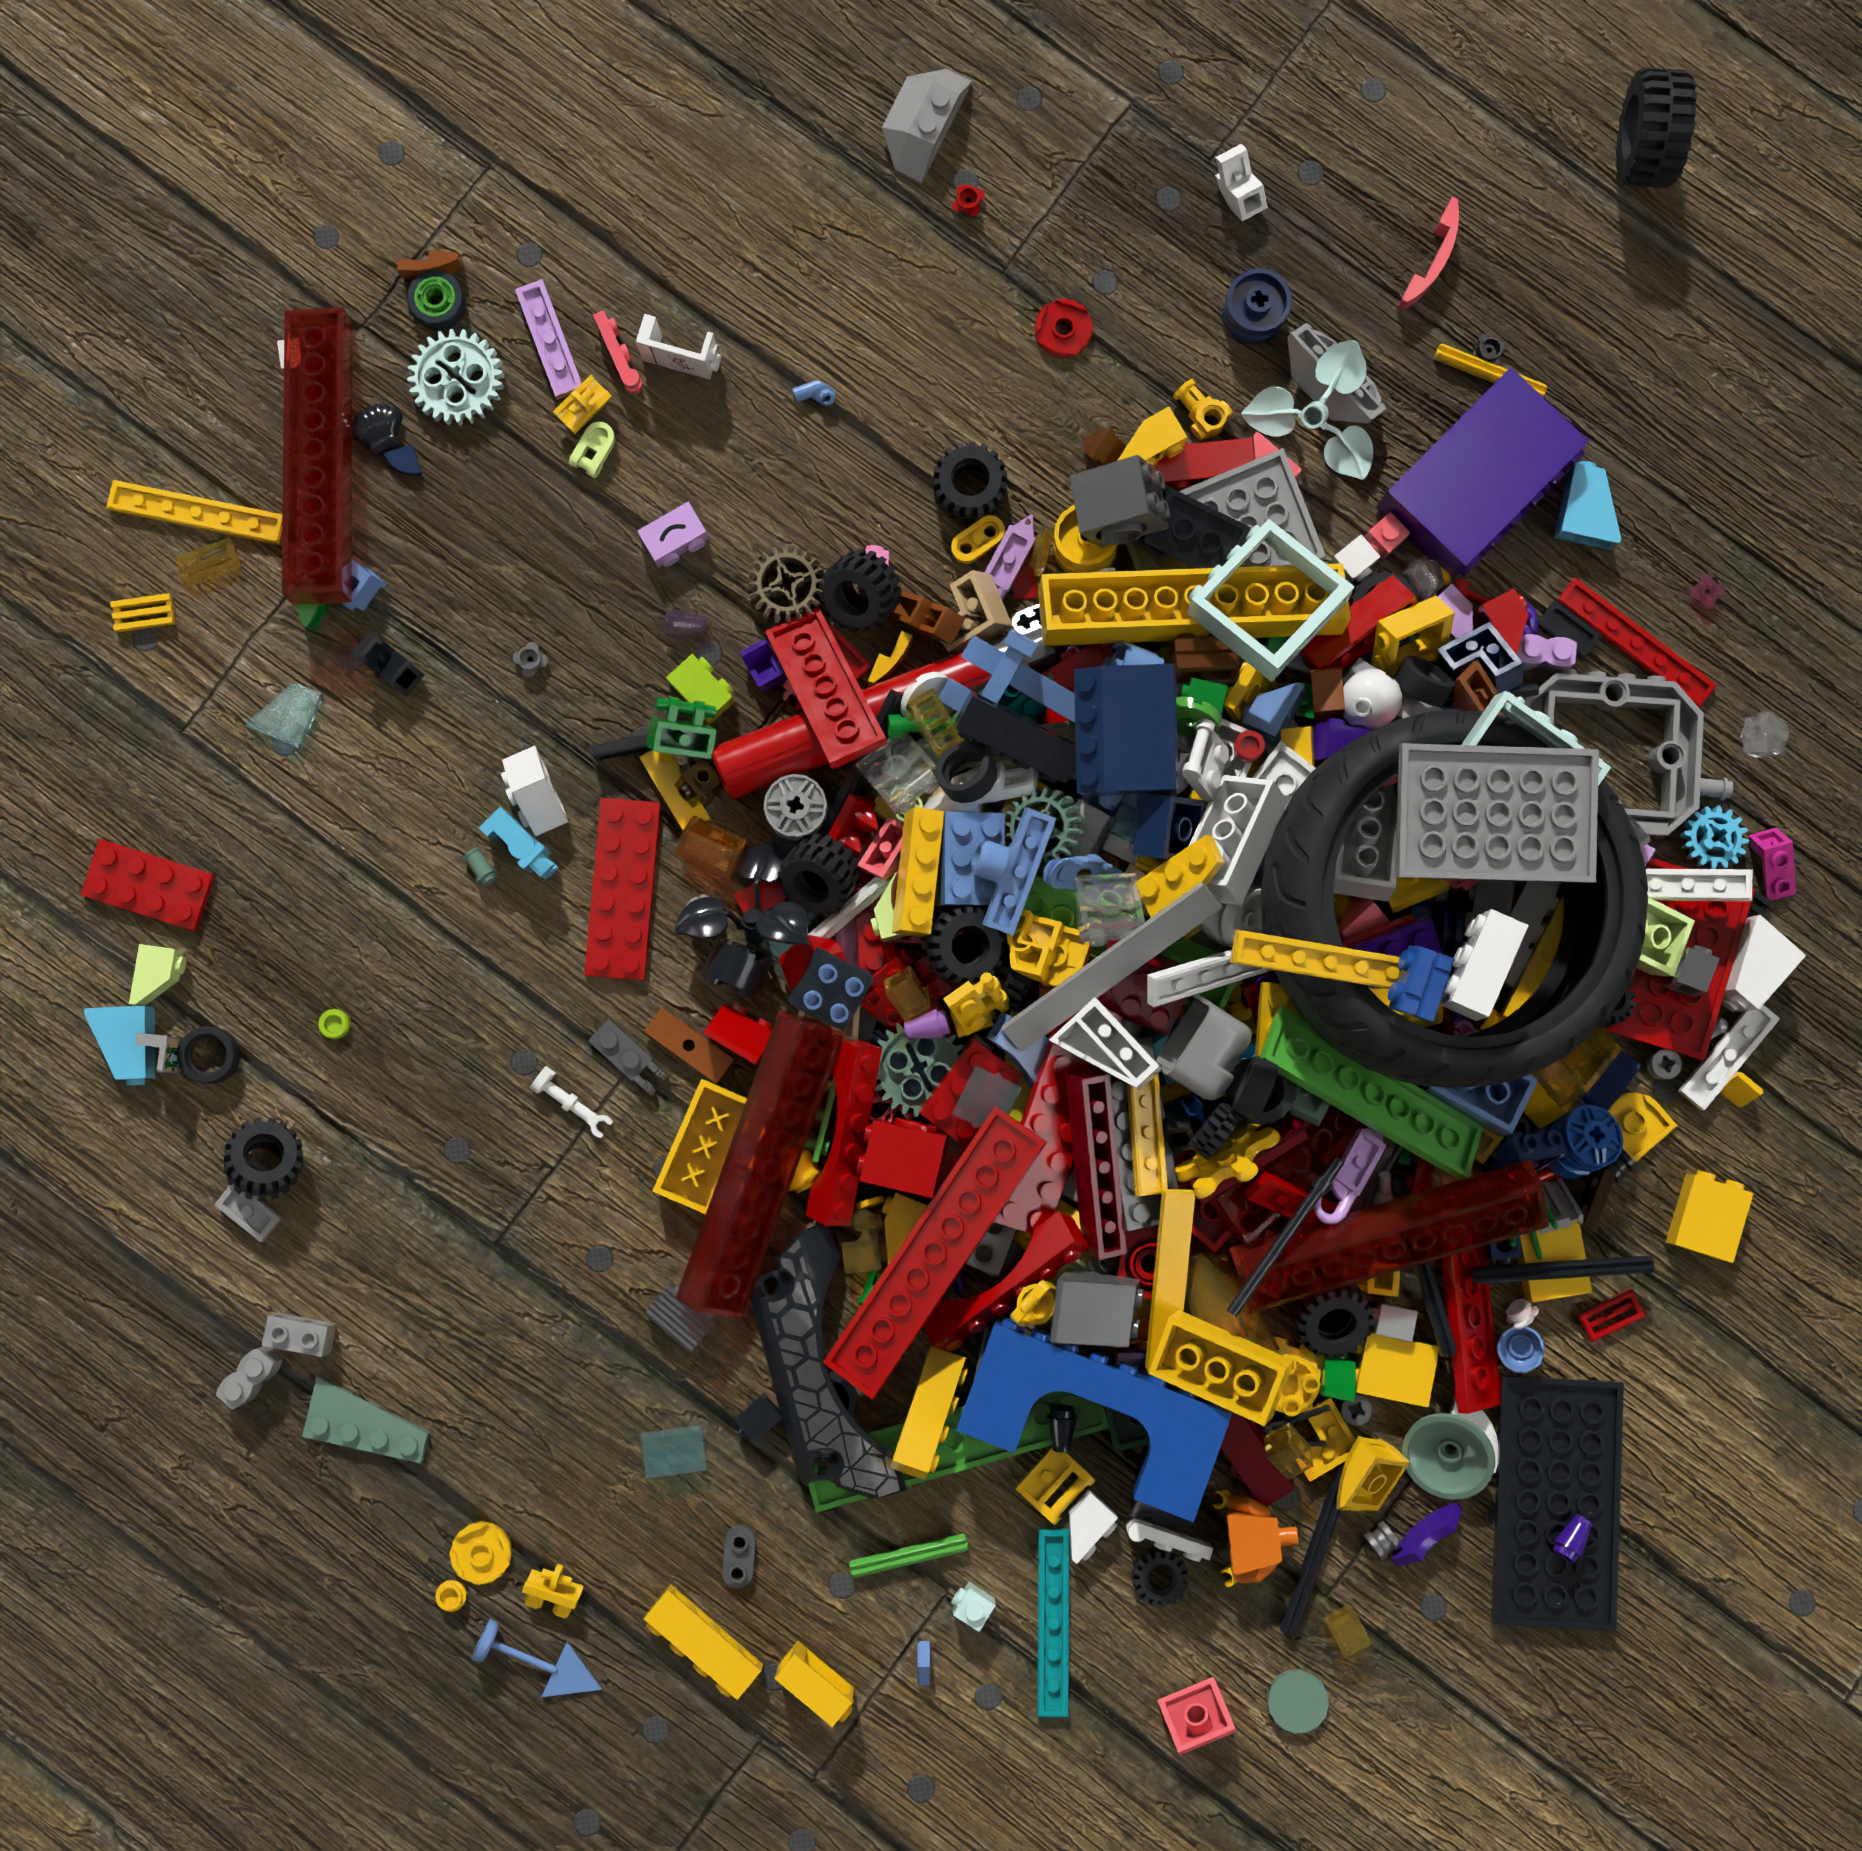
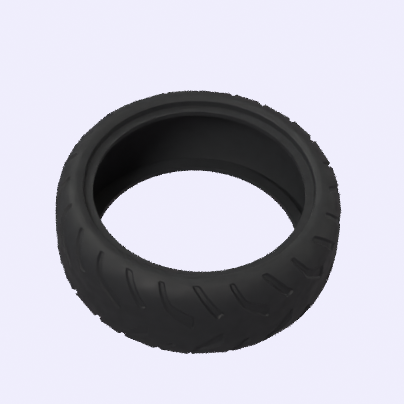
M1439 710L1396 720L1348 743L1311 772L1288 803L1275 827L1266 852L1261 883V912L1264 934L1344 948L1335 919L1333 882L1341 844L1356 814L1381 786L1398 775L1399 744L1461 745L1484 711ZM1498 714L1476 745L1550 748L1509 717ZM1603 779L1598 786L1596 882H1562L1564 897L1562 934L1551 967L1541 984L1521 1007L1507 1018L1479 1032L1465 1036H1455L1424 1028L1389 1009L1366 985L1278 970L1274 971L1295 1009L1308 1022L1310 1028L1339 1053L1368 1070L1397 1081L1432 1087H1480L1501 1084L1525 1077L1565 1058L1587 1041L1606 1020L1631 983L1644 943L1648 908V882L1639 841L1623 805L1619 803V797L1606 780Z

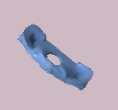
M1087 854V856L1050 860L1044 868L1043 880L1055 889L1064 888L1116 898L1122 894L1126 875L1120 869L1113 867V864L1104 861L1100 856ZM1082 869H1089V879L1083 884H1077V873Z

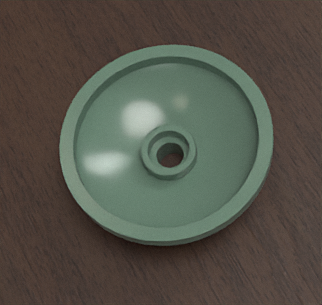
M1438 1413L1421 1418L1410 1427L1402 1444V1455L1410 1461L1406 1468L1409 1476L1423 1490L1440 1498L1465 1499L1476 1495L1488 1485L1495 1469V1453L1487 1435L1473 1422L1458 1415ZM1447 1444L1456 1446V1449L1449 1448Z

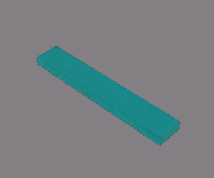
M1038 1528L1037 1716L1068 1717L1069 1528Z

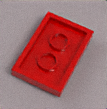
M973 1038L920 1108L919 1113L967 1148L995 1106L999 1108L1023 1075Z

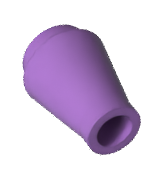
M936 1008L915 1019L904 1022L908 1040L914 1038H944L945 1034L951 1033L946 1010L938 1011Z

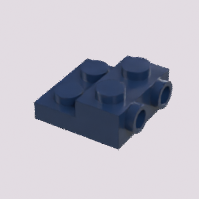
M1544 1128L1523 1135V1132H1516L1506 1136L1505 1142L1495 1148L1497 1157L1491 1159L1492 1164L1481 1171L1485 1182L1531 1175L1569 1154L1561 1130H1550L1547 1132V1129Z

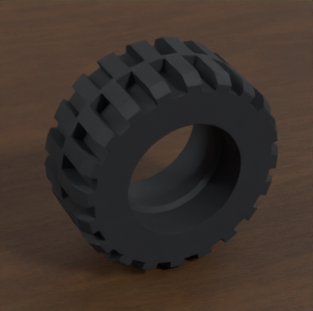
M1645 67L1638 70L1631 78V84L1628 85L1626 97L1622 105L1616 147L1617 175L1626 186L1668 188L1676 184L1678 178L1681 177L1683 167L1688 159V152L1691 148V139L1695 127L1694 119L1696 116V84L1693 80L1694 77L1688 71Z

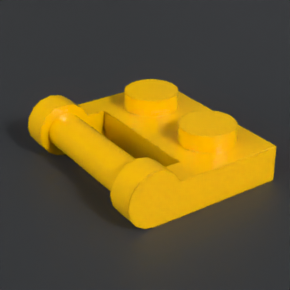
M1052 1446L1016 1485L1015 1489L1053 1525H1056L1061 1520L1060 1515L1087 1485L1091 1487L1096 1479L1068 1453L1054 1452ZM1074 1472L1078 1478L1054 1505L1049 1507L1045 1503L1047 1499Z

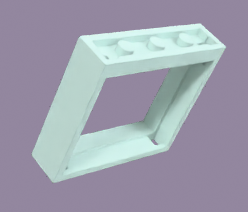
M1268 519L1261 527L1256 525L1252 528L1246 537L1247 542L1242 547L1236 545L1226 558L1228 561L1223 566L1218 564L1207 577L1209 581L1203 587L1201 585L1195 587L1188 597L1191 601L1186 613L1272 682L1348 601L1354 586ZM1263 541L1331 594L1275 654L1271 653L1207 601Z
M1507 691L1493 697L1461 744L1476 746L1500 711L1550 748L1585 749L1577 743L1578 739L1572 733L1566 730L1560 731L1551 724L1552 721L1546 714L1531 710L1524 704L1525 700L1521 696L1515 697ZM1600 757L1598 786L1611 768Z

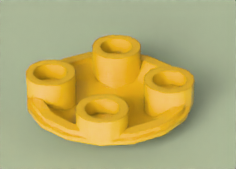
M1285 1354L1282 1356L1293 1360L1294 1363L1276 1411L1285 1413L1288 1416H1296L1314 1402L1321 1384L1316 1369L1308 1360L1298 1355Z

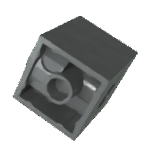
M1139 455L1070 475L1079 533L1100 548L1132 542L1141 536L1168 529L1167 518L1170 517V510L1166 500H1163L1162 489L1165 488L1163 475Z

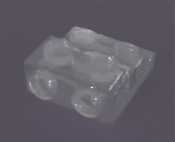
M909 734L902 736V739H887L888 745L872 751L855 764L860 773L895 815L900 811L905 813L913 808L919 796L923 793H933L939 787L935 776L936 765Z
M1136 873L1075 876L1073 883L1078 908L1076 917L1081 942H1089L1090 946L1099 947L1105 945L1110 940L1120 941L1145 923L1140 893L1135 883L1137 881Z

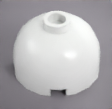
M1365 669L1354 674L1343 686L1345 704L1343 716L1345 720L1353 727L1354 725H1364L1372 730L1393 721L1402 706V693L1395 679L1392 680L1389 676L1385 675L1386 672L1379 669Z

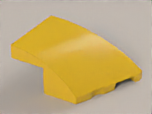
M1024 909L1014 935L1006 933L1010 948L1011 969L1054 988L1087 965L1096 939L1094 933L1066 927L1062 922L1035 916L1031 911Z

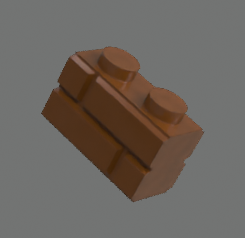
M1184 633L1177 636V638H1173L1169 653L1171 664H1175L1176 682L1190 681L1191 678L1200 680L1234 679L1238 671L1237 654L1212 633L1208 634L1207 637H1195L1193 633Z

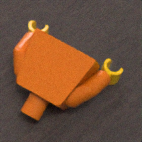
M1226 1489L1215 1491L1214 1494L1222 1496L1223 1503H1215L1213 1507L1215 1509H1230L1225 1510L1231 1564L1222 1569L1221 1573H1229L1232 1579L1227 1580L1224 1583L1225 1586L1231 1587L1237 1582H1261L1276 1570L1277 1564L1282 1562L1281 1547L1299 1545L1296 1526L1279 1528L1277 1516L1275 1513H1271L1269 1507L1249 1497L1232 1494Z

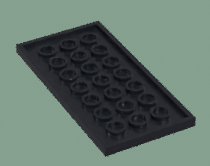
M1499 1375L1500 1405H1498V1466L1496 1469L1491 1622L1501 1625L1617 1631L1624 1383L1621 1381ZM1578 1514L1588 1519L1593 1525L1590 1528L1582 1558H1578L1575 1563H1571L1553 1552L1555 1546L1553 1541L1570 1521L1574 1519L1575 1515Z

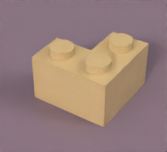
M972 570L950 584L960 609L958 614L963 616L965 620L952 645L945 643L948 652L959 653L964 651L973 635L987 642L1013 627L991 574Z

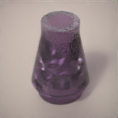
M674 608L673 611H665V635H672V638L700 633L707 634V616Z

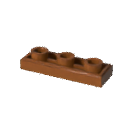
M662 1007L644 1030L646 1034L716 1084L719 1083L735 1060ZM688 1040H692L695 1044L692 1051L685 1049V1043Z

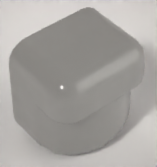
M1199 994L1192 995L1195 999L1163 1045L1155 1061L1163 1068L1161 1071L1168 1077L1206 1100H1216L1226 1092L1234 1077L1231 1072L1249 1046L1252 1033L1247 1025Z

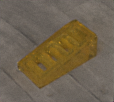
M933 688L906 705V710L938 759L950 747L964 742L958 735V730L955 729L951 717ZM930 702L933 707L920 713L918 709ZM937 712L939 718L927 725L925 719ZM944 723L946 728L933 736L931 730ZM951 734L953 739L939 747L937 741Z

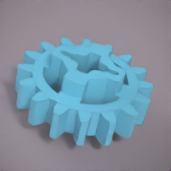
M1707 806L1701 809V813L1698 811L1690 816L1692 820H1688L1683 824L1688 831L1680 834L1681 838L1687 839V843L1682 845L1681 848L1690 850L1691 853L1687 856V859L1696 858V867L1699 868L1707 864V869H1716V867L1726 869L1728 864L1733 866L1739 862L1737 857L1745 855L1746 851L1741 846L1748 844L1749 840L1742 838V834L1747 832L1748 829L1738 826L1742 821L1741 817L1735 820L1731 818L1733 810L1730 809L1723 814L1721 806L1713 808L1712 811ZM1714 835L1717 837L1715 842L1711 839Z

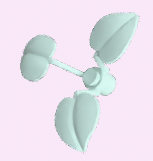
M1349 340L1329 348L1317 362L1315 369L1317 380L1322 384L1329 385L1319 401L1311 402L1303 411L1293 409L1294 398L1292 394L1282 387L1273 386L1257 394L1252 402L1242 411L1241 415L1251 427L1263 434L1274 437L1287 435L1294 429V415H1298L1303 424L1308 428L1321 427L1323 430L1326 429L1335 433L1337 436L1329 439L1324 448V458L1327 465L1339 474L1363 480L1369 473L1373 461V444L1370 436L1363 428L1357 425H1351L1341 433L1338 428L1326 423L1329 410L1325 402L1335 388L1342 394H1349L1358 390L1366 378V362L1360 345L1355 340Z

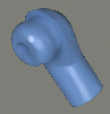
M819 380L792 388L796 402L812 398L820 404L828 406L833 404L836 398L834 389Z

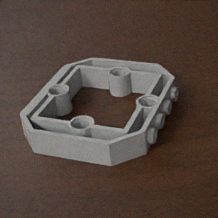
M1561 669L1539 686L1538 696L1526 697L1524 699V704L1531 710L1546 714L1551 719L1552 725H1554L1555 702L1595 705L1599 710L1605 712L1613 711L1618 707L1665 710L1664 742L1653 748L1648 756L1650 768L1654 772L1662 774L1660 811L1625 809V811L1643 828L1649 838L1660 839L1668 836L1699 809L1704 713L1676 682L1666 681L1664 676H1648L1647 679H1636L1635 674L1624 673L1618 674L1617 677H1606V672L1592 671L1588 672V675H1579L1576 670ZM1606 688H1610L1616 693V701H1611L1607 698ZM1663 751L1671 754V765L1665 763L1662 759Z

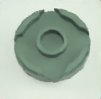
M1291 1669L1277 1675L1272 1681L1273 1683L1270 1689H1268L1266 1696L1267 1707L1275 1723L1282 1729L1295 1734L1307 1733L1317 1728L1325 1719L1329 1707L1328 1693L1321 1680L1315 1675L1302 1669Z

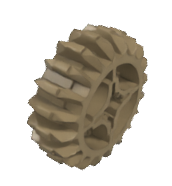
M784 545L783 553L778 554L777 548L773 547L772 557H769L765 552L762 553L761 557L765 563L762 564L759 561H755L753 566L759 572L751 571L748 574L749 578L755 582L748 583L747 588L750 591H756L749 595L750 601H759L755 605L757 612L766 608L763 614L766 620L775 614V624H779L782 617H785L786 622H790L791 617L795 616L800 620L802 619L801 614L804 612L809 615L812 613L811 606L814 608L822 607L816 598L820 599L819 594L822 590L819 589V584L823 580L820 578H822L825 570L816 569L820 565L818 559H813L809 562L811 552L806 551L800 556L801 549L799 546L794 548L793 553H789L788 545ZM785 564L797 565L807 573H791L787 570ZM776 567L778 572L776 580L769 583V587L763 589L765 578ZM782 574H785L786 580H790L793 597H790L788 590L785 591V587H783L784 580ZM812 582L808 596L799 603L797 600L798 591L806 587V583ZM768 597H783L789 602L790 607L778 606L768 600Z

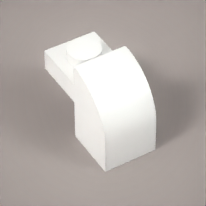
M1240 144L1217 156L1216 161L1219 171L1215 175L1217 184L1230 209L1238 218L1244 221L1268 208L1264 186L1251 172L1247 149Z

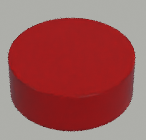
M1247 730L1237 736L1234 741L1233 750L1239 760L1247 763L1254 762L1262 756L1265 750V741L1258 732Z

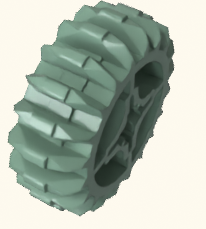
M1045 787L1043 791L1039 788H1036L1035 791L1032 790L1031 795L1021 794L1023 803L1017 800L1012 802L1016 810L1015 812H1006V815L1011 817V822L1005 823V828L1010 829V833L1005 835V840L1013 841L1025 807L1035 810L1047 804L1045 810L1042 809L1041 813L1056 818L1052 829L1054 834L1050 835L1047 845L1052 840L1060 842L1054 849L1043 854L1038 870L1043 871L1047 863L1052 859L1066 858L1065 855L1068 857L1076 856L1072 847L1082 846V843L1076 839L1077 835L1082 836L1085 834V830L1078 829V825L1084 823L1085 820L1083 817H1075L1081 809L1077 805L1071 806L1074 800L1072 797H1064V792L1061 790H1056L1053 793L1052 788ZM1058 812H1060L1063 819L1064 831H1062L1058 826V820L1060 817Z

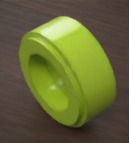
M330 1009L321 1015L318 1026L320 1032L325 1037L340 1039L348 1034L351 1028V1021L344 1011Z

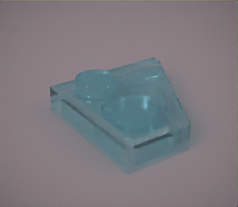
M293 682L246 723V727L301 749L324 695Z

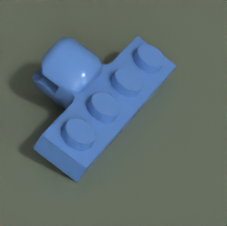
M1025 807L1013 841L1009 846H1002L989 840H984L979 844L972 859L971 870L976 876L995 883V890L984 917L983 925L1014 935L1056 818Z

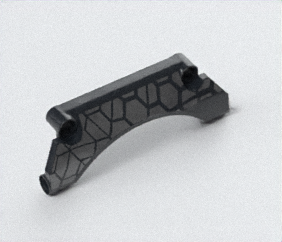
M820 1224L799 1232L774 1261L776 1271L753 1278L748 1285V1294L751 1299L798 1477L806 1483L833 1478L835 1486L871 1499L886 1497L907 1490L903 1472L890 1468L894 1452L871 1438L850 1416L837 1395L827 1366L823 1363L825 1360L822 1343L824 1300L833 1272L842 1257V1252L835 1227ZM764 1283L769 1287V1294L765 1291ZM814 1461L818 1466L817 1474L813 1468Z

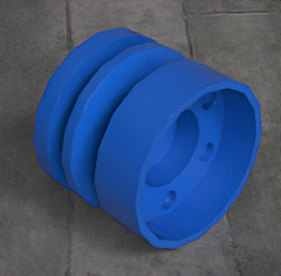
M1583 1105L1545 1126L1547 1132L1550 1130H1561L1569 1154L1548 1165L1556 1175L1563 1178L1579 1179L1615 1162L1622 1152L1623 1136L1619 1124L1606 1109L1596 1105Z

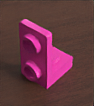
M1778 828L1748 835L1749 846L1762 857L1765 897L1773 901L1794 895L1796 893L1793 842Z

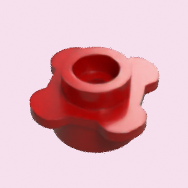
M959 185L957 187V198L953 201L952 208L957 213L962 211L968 213L971 217H976L980 213L979 205L984 199L985 194L981 189H976L973 186ZM969 198L971 202L967 203L965 200Z

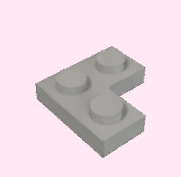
M252 1157L247 1163L248 1166L257 1171L272 1170L257 1157ZM234 1184L229 1185L214 1204L260 1242H264L283 1219L282 1216L263 1201H258L259 1196L253 1195L252 1200L245 1198V1192L242 1191L238 1194L234 1191Z

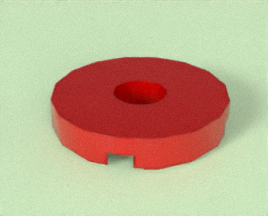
M1062 298L1042 307L1036 317L1034 332L1037 343L1044 352L1053 357L1066 359L1077 356L1086 349L1092 337L1093 323L1088 311L1082 304L1075 300ZM1060 322H1067L1072 327V331L1067 335H1061L1056 331L1055 327Z

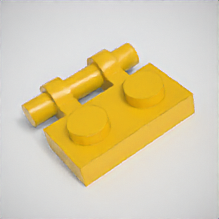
M988 972L983 973L980 977L981 981L974 986L967 981L943 998L967 1036L983 1028L992 1019L989 1012L993 1009H998L1004 1013L1010 1007L1009 998L1006 992L1001 989L1000 982Z

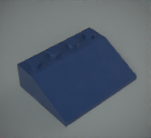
M1175 664L1114 665L1074 669L1077 794L1101 797L1179 790Z

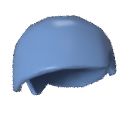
M1514 1326L1510 1327L1502 1333L1497 1345V1353L1504 1367L1515 1373H1528L1536 1369L1542 1362L1545 1349L1544 1341L1539 1333L1528 1326L1522 1329H1516Z

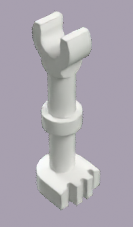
M545 1066L531 1084L530 1089L537 1094L542 1091L546 1092L561 1103V1108L568 1112L570 1110L591 1126V1131L596 1137L602 1138L604 1134L598 1130V1122L605 1121L611 1125L613 1120L607 1115H597L577 1101L578 1097L573 1093L569 1095L551 1082L556 1073Z

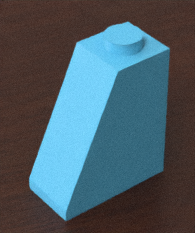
M1580 461L1568 471L1554 538L1611 551L1620 544L1621 535L1604 468L1596 467V464L1590 461Z
M154 1007L84 1008V1015L115 1080H126V1086L145 1085V1079H156L155 1047L135 1045L137 1033L155 1034Z

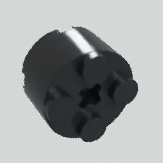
M716 937L703 969L706 973L704 979L717 985L722 983L733 985L732 991L746 997L759 993L772 958L765 957L762 959L764 953L735 941L730 945L724 943L725 938Z

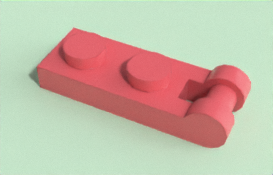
M604 310L593 314L625 389L633 395L640 393L643 388L642 381L638 372L628 366L627 362L632 361L626 345H619L616 336L620 335V331L614 318L607 319Z

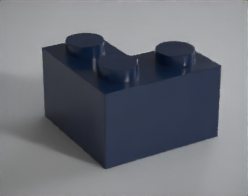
M1491 622L1437 649L1438 666L1447 672L1454 682L1474 661H1479L1499 693L1508 692L1523 684V662Z

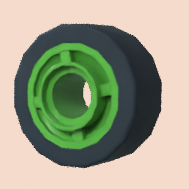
M431 270L418 275L412 281L407 295L410 311L422 326L430 330L443 331L452 328L461 321L466 312L467 300L461 285L451 274L443 270ZM443 296V300L439 304H431L433 298Z

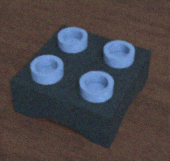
M817 946L806 971L790 993L788 1000L791 1006L837 1029L845 1031L874 979L870 972L847 963Z

